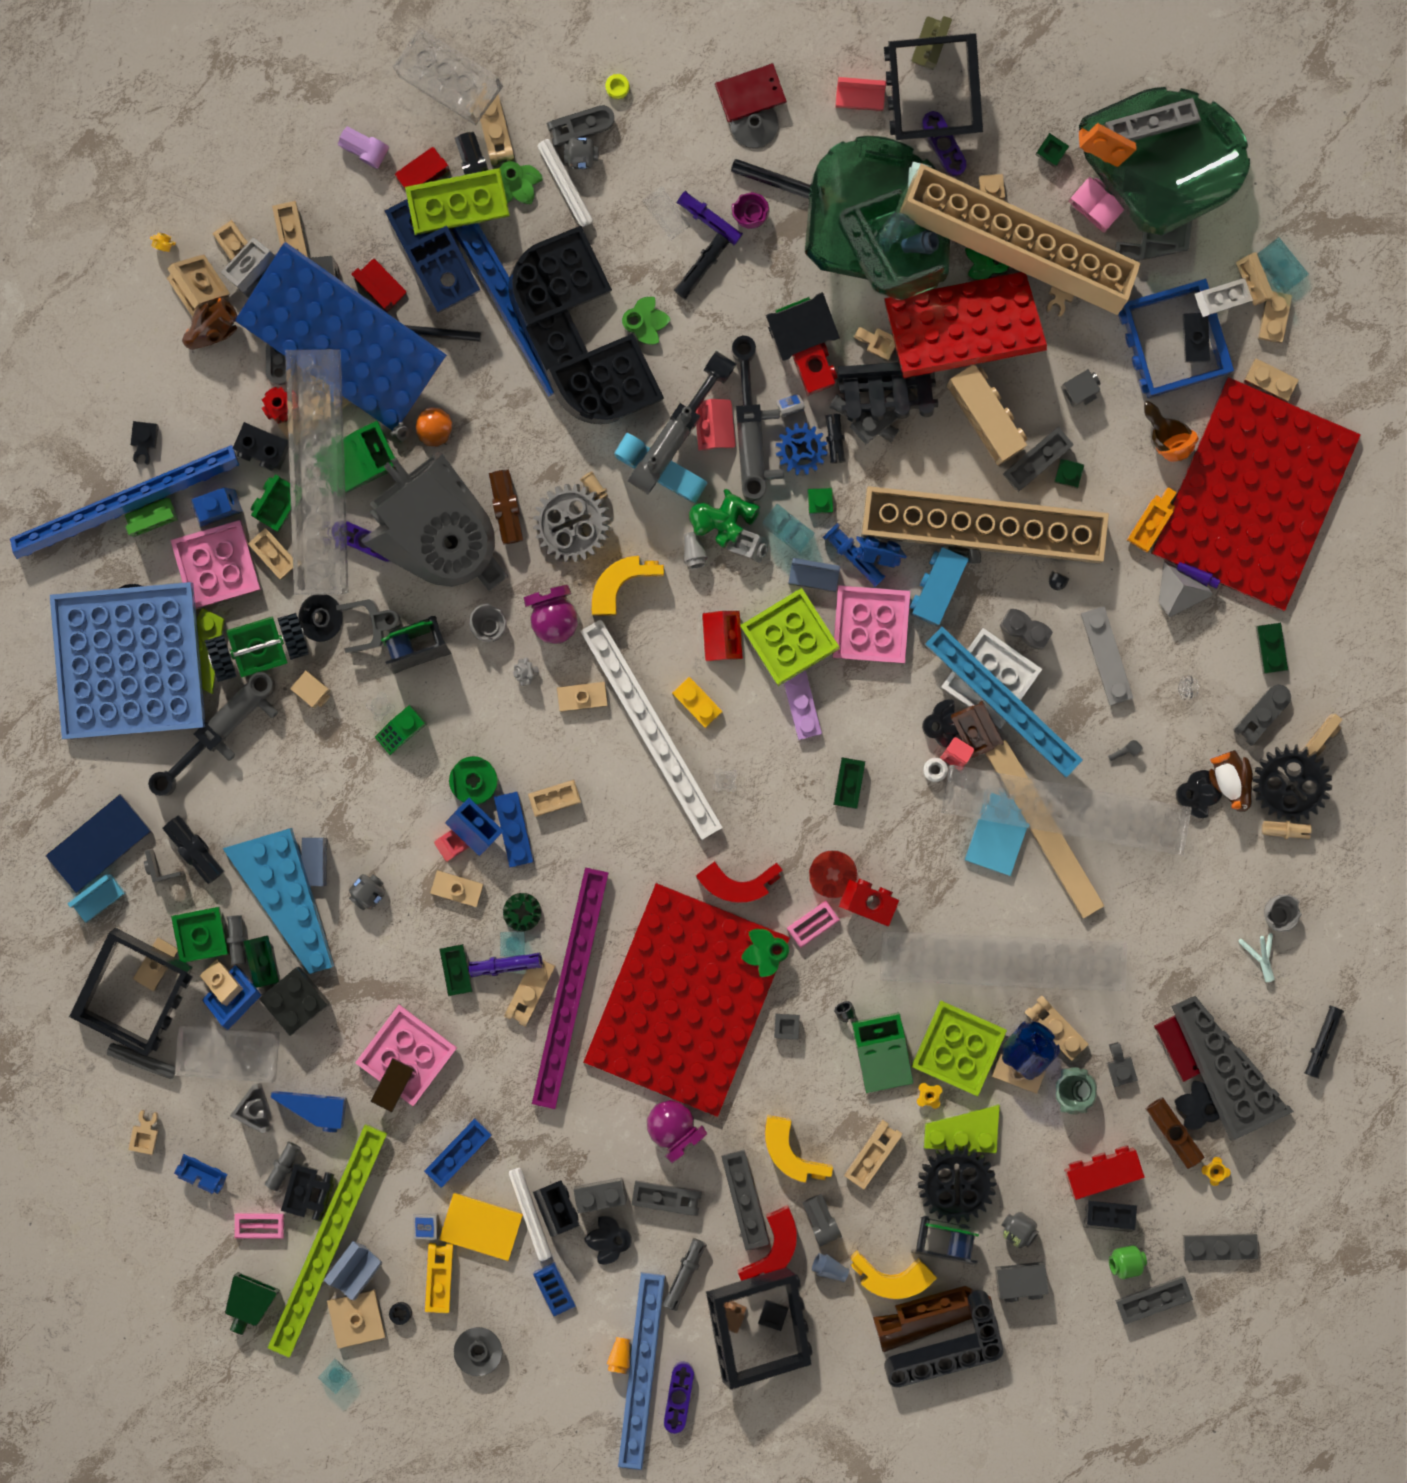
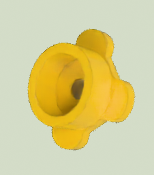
M158 232L157 235L150 236V239L153 240L151 246L155 249L170 252L171 246L176 245V242L172 241L171 236Z
M921 1083L918 1087L920 1093L919 1098H917V1104L920 1107L927 1105L933 1109L940 1106L939 1096L942 1093L941 1086H930L926 1083ZM929 1093L932 1094L931 1098L927 1097Z
M1214 1157L1210 1164L1204 1165L1201 1169L1202 1174L1207 1175L1210 1179V1184L1213 1186H1218L1220 1181H1223L1231 1174L1230 1169L1222 1164L1220 1157Z

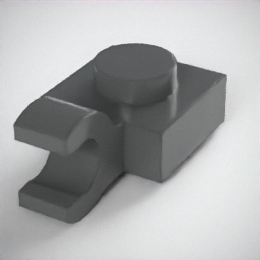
M1119 1042L1109 1044L1113 1061L1108 1062L1107 1066L1113 1086L1117 1087L1138 1081L1132 1058L1130 1056L1123 1057L1122 1047Z

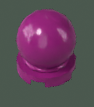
M568 585L550 588L551 593L542 596V594L537 592L523 597L525 608L531 607L533 609L530 617L531 628L543 642L561 644L574 635L578 625V614L573 604L566 600L567 596L572 594Z
M672 1100L661 1102L653 1107L646 1119L647 1131L651 1140L659 1147L668 1148V1153L665 1157L671 1163L685 1154L684 1148L689 1143L695 1146L707 1135L703 1125L698 1128L694 1127L693 1115L680 1102Z

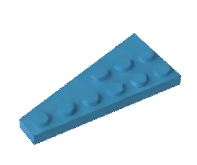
M293 828L222 848L308 973L311 974L334 967Z

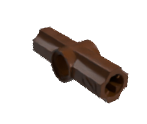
M509 469L489 473L494 498L492 503L496 520L499 522L503 545L523 541L519 521L520 511L516 494L513 492Z
M1163 1097L1155 1100L1145 1108L1187 1169L1196 1166L1205 1158L1188 1134L1187 1129L1181 1124ZM1173 1127H1179L1181 1130V1134L1177 1139H1171L1169 1136V1132Z

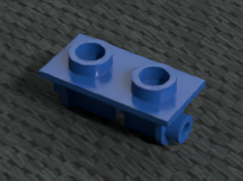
M871 536L866 538L856 537L860 547L855 549L854 556L860 561L874 563L876 557L879 556L877 564L894 568L900 565L901 558H907L901 546L896 542H880Z
M183 1154L180 1165L177 1166L174 1172L175 1175H178V1179L192 1185L196 1179H199L200 1182L197 1187L210 1194L220 1193L228 1175L218 1168L211 1167Z

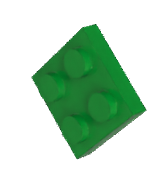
M220 906L171 916L180 961L186 963L229 954Z

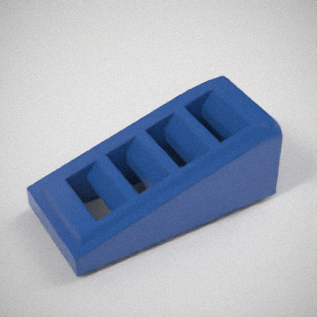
M556 1262L533 1272V1276L553 1316L576 1306ZM554 1273L555 1277L543 1282V1277ZM558 1281V1286L547 1290L546 1286ZM559 1290L563 1291V1294L551 1299V1294ZM565 1298L567 1299V1303L557 1308L555 1307L554 1303Z

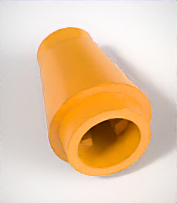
M616 1337L606 1363L609 1364L607 1371L627 1374V1369L630 1368V1339Z

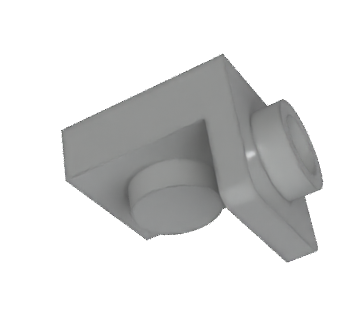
M743 530L736 543L729 542L727 550L761 563L762 558L767 554L769 541L760 535Z

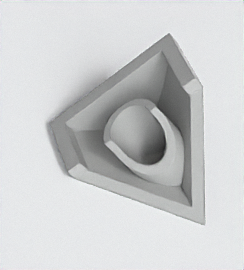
M1164 561L1159 603L1169 617L1213 595L1207 586L1178 571L1176 566Z
M260 1082L252 1085L230 1116L260 1133H265L270 1129Z

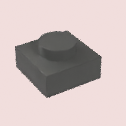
M775 1013L774 1038L798 1039L800 1015Z

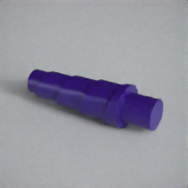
M1179 562L1177 566L1178 571L1205 586L1209 585L1217 589L1221 581L1213 577V574L1191 567L1185 563Z

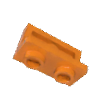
M1099 123L1090 131L1083 128L1079 131L1081 149L1116 167H1119L1136 151L1135 142Z

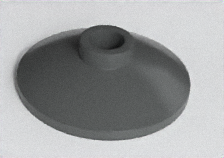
M770 108L730 122V127L734 138L740 144L749 148H760L770 143L775 137L778 130V118L774 109ZM756 118L759 120V124L753 126L750 124V120Z
M483 1327L467 1329L458 1337L454 1345L456 1364L463 1372L472 1376H484L491 1373L497 1368L502 1358V1345L499 1338L491 1330ZM481 1346L483 1353L476 1354L474 1348Z

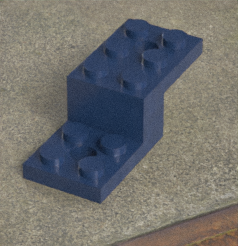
M407 199L384 210L438 313L481 292L447 225L435 232L415 236L414 228L410 224L411 214ZM445 274H451L455 277V282L452 286L447 287L441 283V279Z

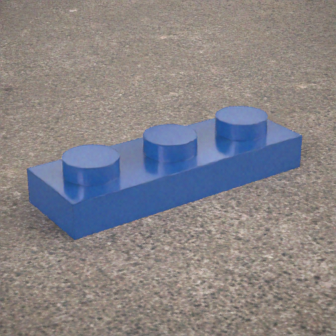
M518 792L495 796L494 800L500 827L504 830L502 836L509 867L534 862Z
M474 1118L424 1172L442 1188L492 1136V1133Z

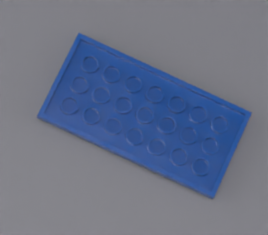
M286 242L282 244L235 319V322L392 431L394 427L398 426L399 422H403L447 356Z

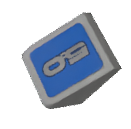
M799 394L777 400V406L783 418L804 411L805 405Z
M413 1214L414 1239L437 1240L438 1214Z

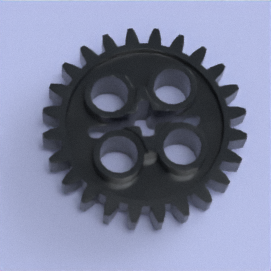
M1285 744L1283 752L1278 747H1275V755L1267 752L1268 761L1260 759L1259 763L1263 768H1255V773L1260 776H1253V782L1258 783L1253 786V791L1260 792L1256 795V801L1264 800L1261 808L1269 807V816L1277 812V820H1280L1285 815L1287 821L1291 820V816H1295L1296 821L1300 822V815H1304L1308 820L1310 818V811L1317 815V806L1325 807V802L1322 799H1330V794L1326 791L1332 790V785L1326 782L1332 780V775H1325L1329 771V766H1321L1324 763V758L1316 760V751L1309 755L1307 754V746L1302 751H1299L1298 744H1295L1293 750H1290L1289 746ZM1295 762L1301 768L1298 771H1291L1288 765ZM1278 767H1282L1286 775L1279 771ZM1272 777H1277L1282 783L1274 786L1268 780ZM1288 778L1291 782L1297 781V786L1295 787L1293 784L1288 786ZM1306 781H1313L1316 787L1309 790L1303 784ZM1299 791L1307 797L1306 800L1300 796ZM1292 795L1296 797L1297 801L1294 804H1288L1284 798Z
M957 1144L954 1145L953 1151H950L945 1146V1153L943 1154L935 1150L937 1156L935 1159L928 1156L930 1165L922 1164V1169L925 1172L918 1173L919 1178L924 1180L917 1182L918 1188L923 1189L919 1192L920 1198H925L923 1200L924 1206L931 1205L929 1207L930 1214L937 1211L938 1219L946 1215L947 1222H950L952 1217L956 1218L957 1223H960L961 1217H965L966 1221L969 1222L970 1214L978 1218L977 1210L980 1209L986 1212L984 1203L992 1204V1200L988 1195H996L995 1189L991 1187L996 1186L997 1182L995 1179H990L995 1176L994 1170H989L991 1168L990 1161L983 1163L985 1161L984 1154L977 1157V1150L975 1148L968 1153L967 1145L963 1147L962 1151H959ZM956 1163L959 1164V1204L955 1203L956 1192L954 1188V1165ZM945 1168L951 1170L950 1174L945 1177L938 1174L940 1170ZM966 1168L975 1169V1172L970 1176L963 1174ZM968 1191L976 1193L972 1199H965L963 1195ZM943 1192L951 1193V1197L947 1200L939 1198Z

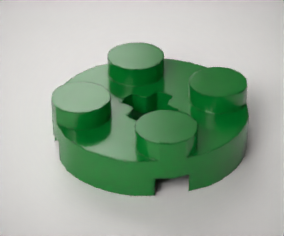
M470 756L461 759L449 775V786L457 799L465 802L470 798L476 805L484 803L491 798L498 785L496 770L490 762L481 757ZM473 773H475L477 778H480V782L476 784L475 788H472V785L467 783V779L471 778Z

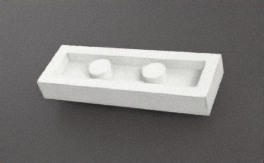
M1245 278L1195 294L1198 308L1203 317L1253 301Z

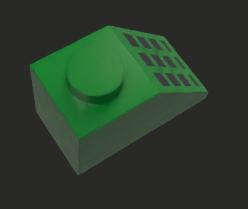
M408 705L375 738L387 753L392 755L427 724L415 709Z

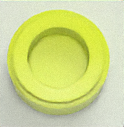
M622 74L611 75L605 84L607 94L613 99L624 98L627 96L630 88L628 79Z

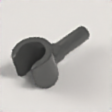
M948 548V550L959 555L968 556V563H981V553L977 549Z
M1132 740L1121 750L1108 757L1112 761L1128 751L1134 757L1143 747L1138 741Z

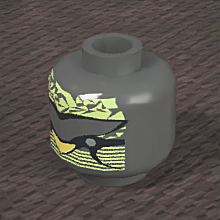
M1017 1212L1014 1216L1009 1214L1001 1225L1004 1227L1003 1237L1017 1248L1029 1247L1039 1233L1036 1230L1037 1223L1023 1212Z

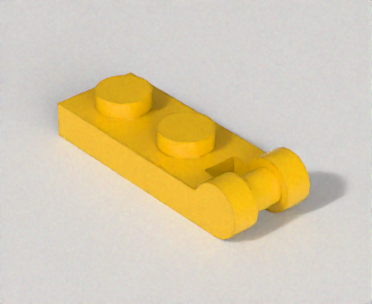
M429 1243L425 1312H450L454 1244L437 1246V1243ZM436 1255L445 1256V1262H436Z

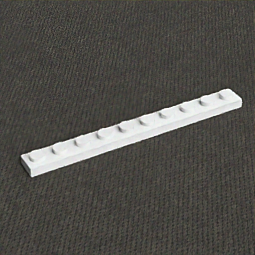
M600 619L581 630L580 632L700 838L704 839L723 828L603 621Z

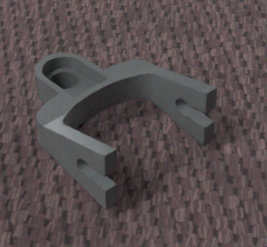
M370 599L336 605L337 610L340 611L362 606L366 607L373 624L372 641L368 644L344 648L345 653H355L382 646L383 631L397 628L401 624L400 615L393 610L379 612L377 604ZM391 616L394 617L393 624L387 622Z

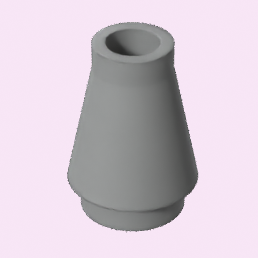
M694 532L684 534V563L687 564L688 569L706 566L708 557L699 536Z

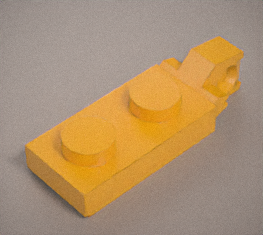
M1168 487L1162 497L1156 495L1150 501L1127 541L1148 553L1173 513L1172 510L1175 506L1170 502L1177 492Z

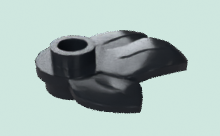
M952 699L937 703L933 713L928 715L922 724L924 734L929 738H935L938 744L945 748L956 737L955 735L959 734L951 719L955 708V702ZM934 722L938 724V728L935 731L932 729Z
M1207 770L1192 773L1187 783L1181 784L1176 790L1177 801L1182 806L1187 807L1191 815L1196 818H1207L1209 814L1208 806L1218 803L1222 798V793L1212 784H1209L1210 777ZM1188 790L1191 792L1190 799H1188L1186 796V792Z
M1193 1081L1191 1094L1181 1095L1174 1100L1178 1110L1187 1115L1183 1126L1188 1129H1200L1207 1122H1215L1220 1118L1206 1084L1203 1082ZM1212 1105L1214 1108L1212 1114L1206 1113V1107Z
M600 1216L598 1217L599 1229L589 1232L584 1240L591 1249L599 1251L597 1262L607 1265L617 1261L620 1253L630 1248L632 1236L628 1230L619 1227L614 1218ZM617 1236L622 1238V1244L616 1242Z

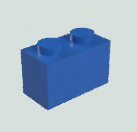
M470 798L445 822L479 856L504 831Z

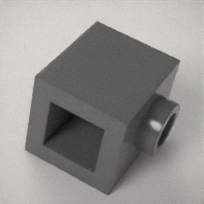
M1087 369L1063 383L1061 388L1072 407H1075L1081 402L1087 405L1097 399L1096 394L1101 390L1099 388L1101 382L1094 372L1091 373Z

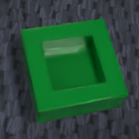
M832 488L808 489L809 514L833 513Z

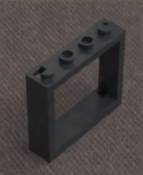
M976 33L888 41V46L884 47L885 62L889 61L890 71H886V85L891 86L892 96H887L888 110H893L894 120L889 121L890 135H895V140L983 132ZM965 42L971 125L902 131L896 48Z
M115 927L108 933L69 1017L147 1057L153 1050L157 1051L163 1040L160 1038L163 1030L166 1031L172 1022L173 1018L170 1017L173 1009L177 1010L183 999L180 993L183 988L187 989L193 978L190 975L193 967ZM119 943L180 974L149 1040L87 1010Z
M788 1267L706 1291L722 1382L730 1390L812 1365L810 1356L813 1352L806 1335L809 1332V1328L802 1312L805 1310V1305L798 1289L801 1287L798 1275ZM786 1285L798 1354L737 1372L724 1303Z

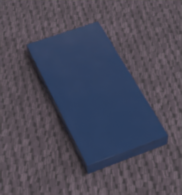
M119 794L50 851L46 857L75 893H78L152 831L123 795Z

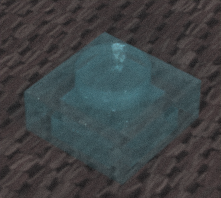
M500 932V956L525 955V932Z
M335 1358L319 1375L318 1379L336 1394L353 1374Z

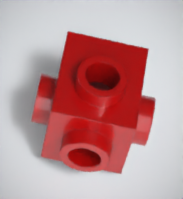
M282 386L280 388H271L264 394L265 397L261 399L265 405L262 407V410L269 420L273 418L278 424L291 420L295 416L294 413L298 411L294 405L298 402L290 390L286 392ZM281 400L282 404L279 407H275L274 404Z

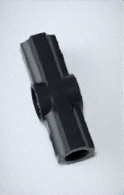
M474 131L455 137L462 159L461 165L464 174L487 171L488 167L484 156L481 154Z
M180 815L170 820L162 828L178 847L177 850L182 858L197 870L198 874L207 884H210L225 872L209 852L210 849L198 834L193 833Z

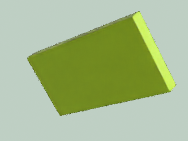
M500 168L405 187L415 236L435 232L446 225L448 229L510 217Z

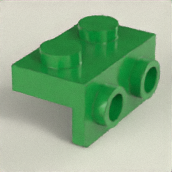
M275 474L273 478L269 477L263 486L264 494L261 499L256 498L250 510L253 511L251 514L253 518L279 532L303 491Z

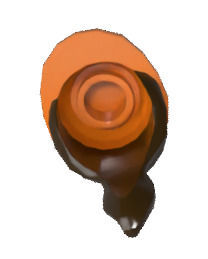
M1145 401L1144 414L1153 426L1152 440L1156 446V451L1171 462L1187 459L1193 452L1195 444L1199 439L1197 433L1178 420L1164 418L1155 404Z

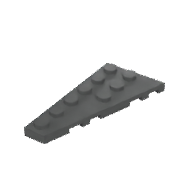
M1196 996L1171 1006L1230 1141L1236 1140L1294 1112L1289 1105L1286 1106L1280 1099V1094L1274 1088L1272 1089L1263 1079L1262 1073L1245 1053L1233 1044L1225 1030L1222 1031L1216 1024L1214 1017Z

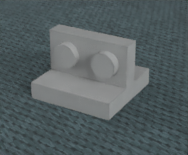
M253 237L221 273L249 298L275 255Z

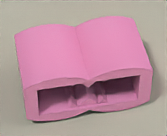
M1089 177L1068 202L1099 230L1105 233L1126 208L1123 206V200L1114 193L1110 195L1105 190L1106 186L1101 180Z

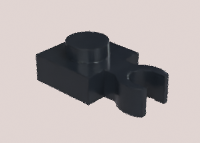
M133 421L130 445L137 447V451L133 455L135 463L138 464V457L140 455H145L146 465L150 463L148 449H156L158 424Z

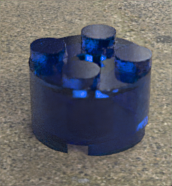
M1025 1021L1004 1042L1002 1060L1006 1065L1012 1066L1017 1072L1021 1073L1026 1079L1033 1080L1035 1077L1040 1076L1060 1053L1059 1044L1056 1046L1053 1040L1055 1036L1046 1026L1035 1021L1031 1024Z

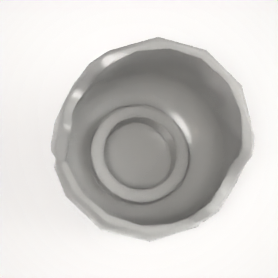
M490 604L477 606L471 613L469 622L473 635L484 642L499 640L505 633L507 623L502 611Z
M1277 895L1271 898L1264 909V916L1268 926L1278 932L1290 931L1296 927L1302 915L1299 910V900L1292 895Z

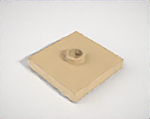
M375 1289L361 1292L354 1301L350 1300L347 1296L327 1300L338 1349L386 1337Z

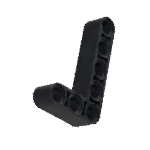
M977 1290L968 1297V1306L975 1333L887 1358L884 1363V1369L889 1384L896 1388L904 1387L999 1360L1003 1355V1346L988 1294L985 1291Z

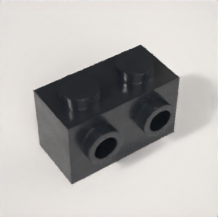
M244 422L233 449L238 452L237 457L249 462L253 458L260 461L259 466L273 471V468L281 469L291 443L286 439Z
M562 1180L533 1192L550 1237L580 1226L578 1214L570 1203L569 1192L562 1183Z

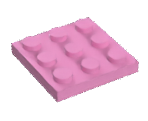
M241 520L170 540L182 582H193L196 609L261 590Z
M838 585L834 639L840 649L833 653L832 658L905 664L910 591Z
M399 1004L355 1063L378 1081H381L392 1058L415 1068L400 1096L410 1105L414 1106L458 1047Z

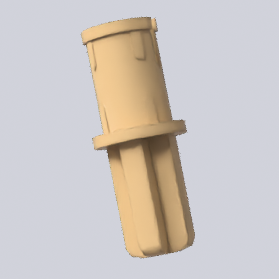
M1287 820L1285 822L1264 821L1262 824L1263 835L1281 836L1284 839L1292 837L1309 840L1311 837L1308 834H1311V824L1290 823Z

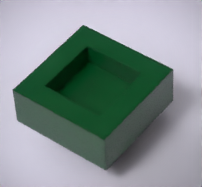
M1049 133L1035 155L1055 168L1069 148V145Z
M1061 458L1054 483L1078 489L1084 464Z

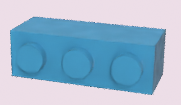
M943 547L939 552L934 551L929 564L933 565L930 574L925 573L919 585L923 587L920 596L915 594L909 607L913 609L911 615L938 627L969 559Z

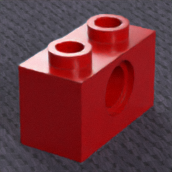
M825 343L792 355L807 396L834 387V380L838 379L834 366L828 365L826 357L829 356V352ZM811 361H818L821 363L822 369L818 372H813L809 369L808 364Z
M860 878L858 883L849 880L839 907L889 927L899 899L892 897V891L882 887L878 891L872 889V883ZM873 896L872 904L867 906L868 898Z

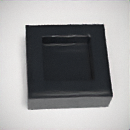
M765 1299L758 1324L781 1331L789 1307Z

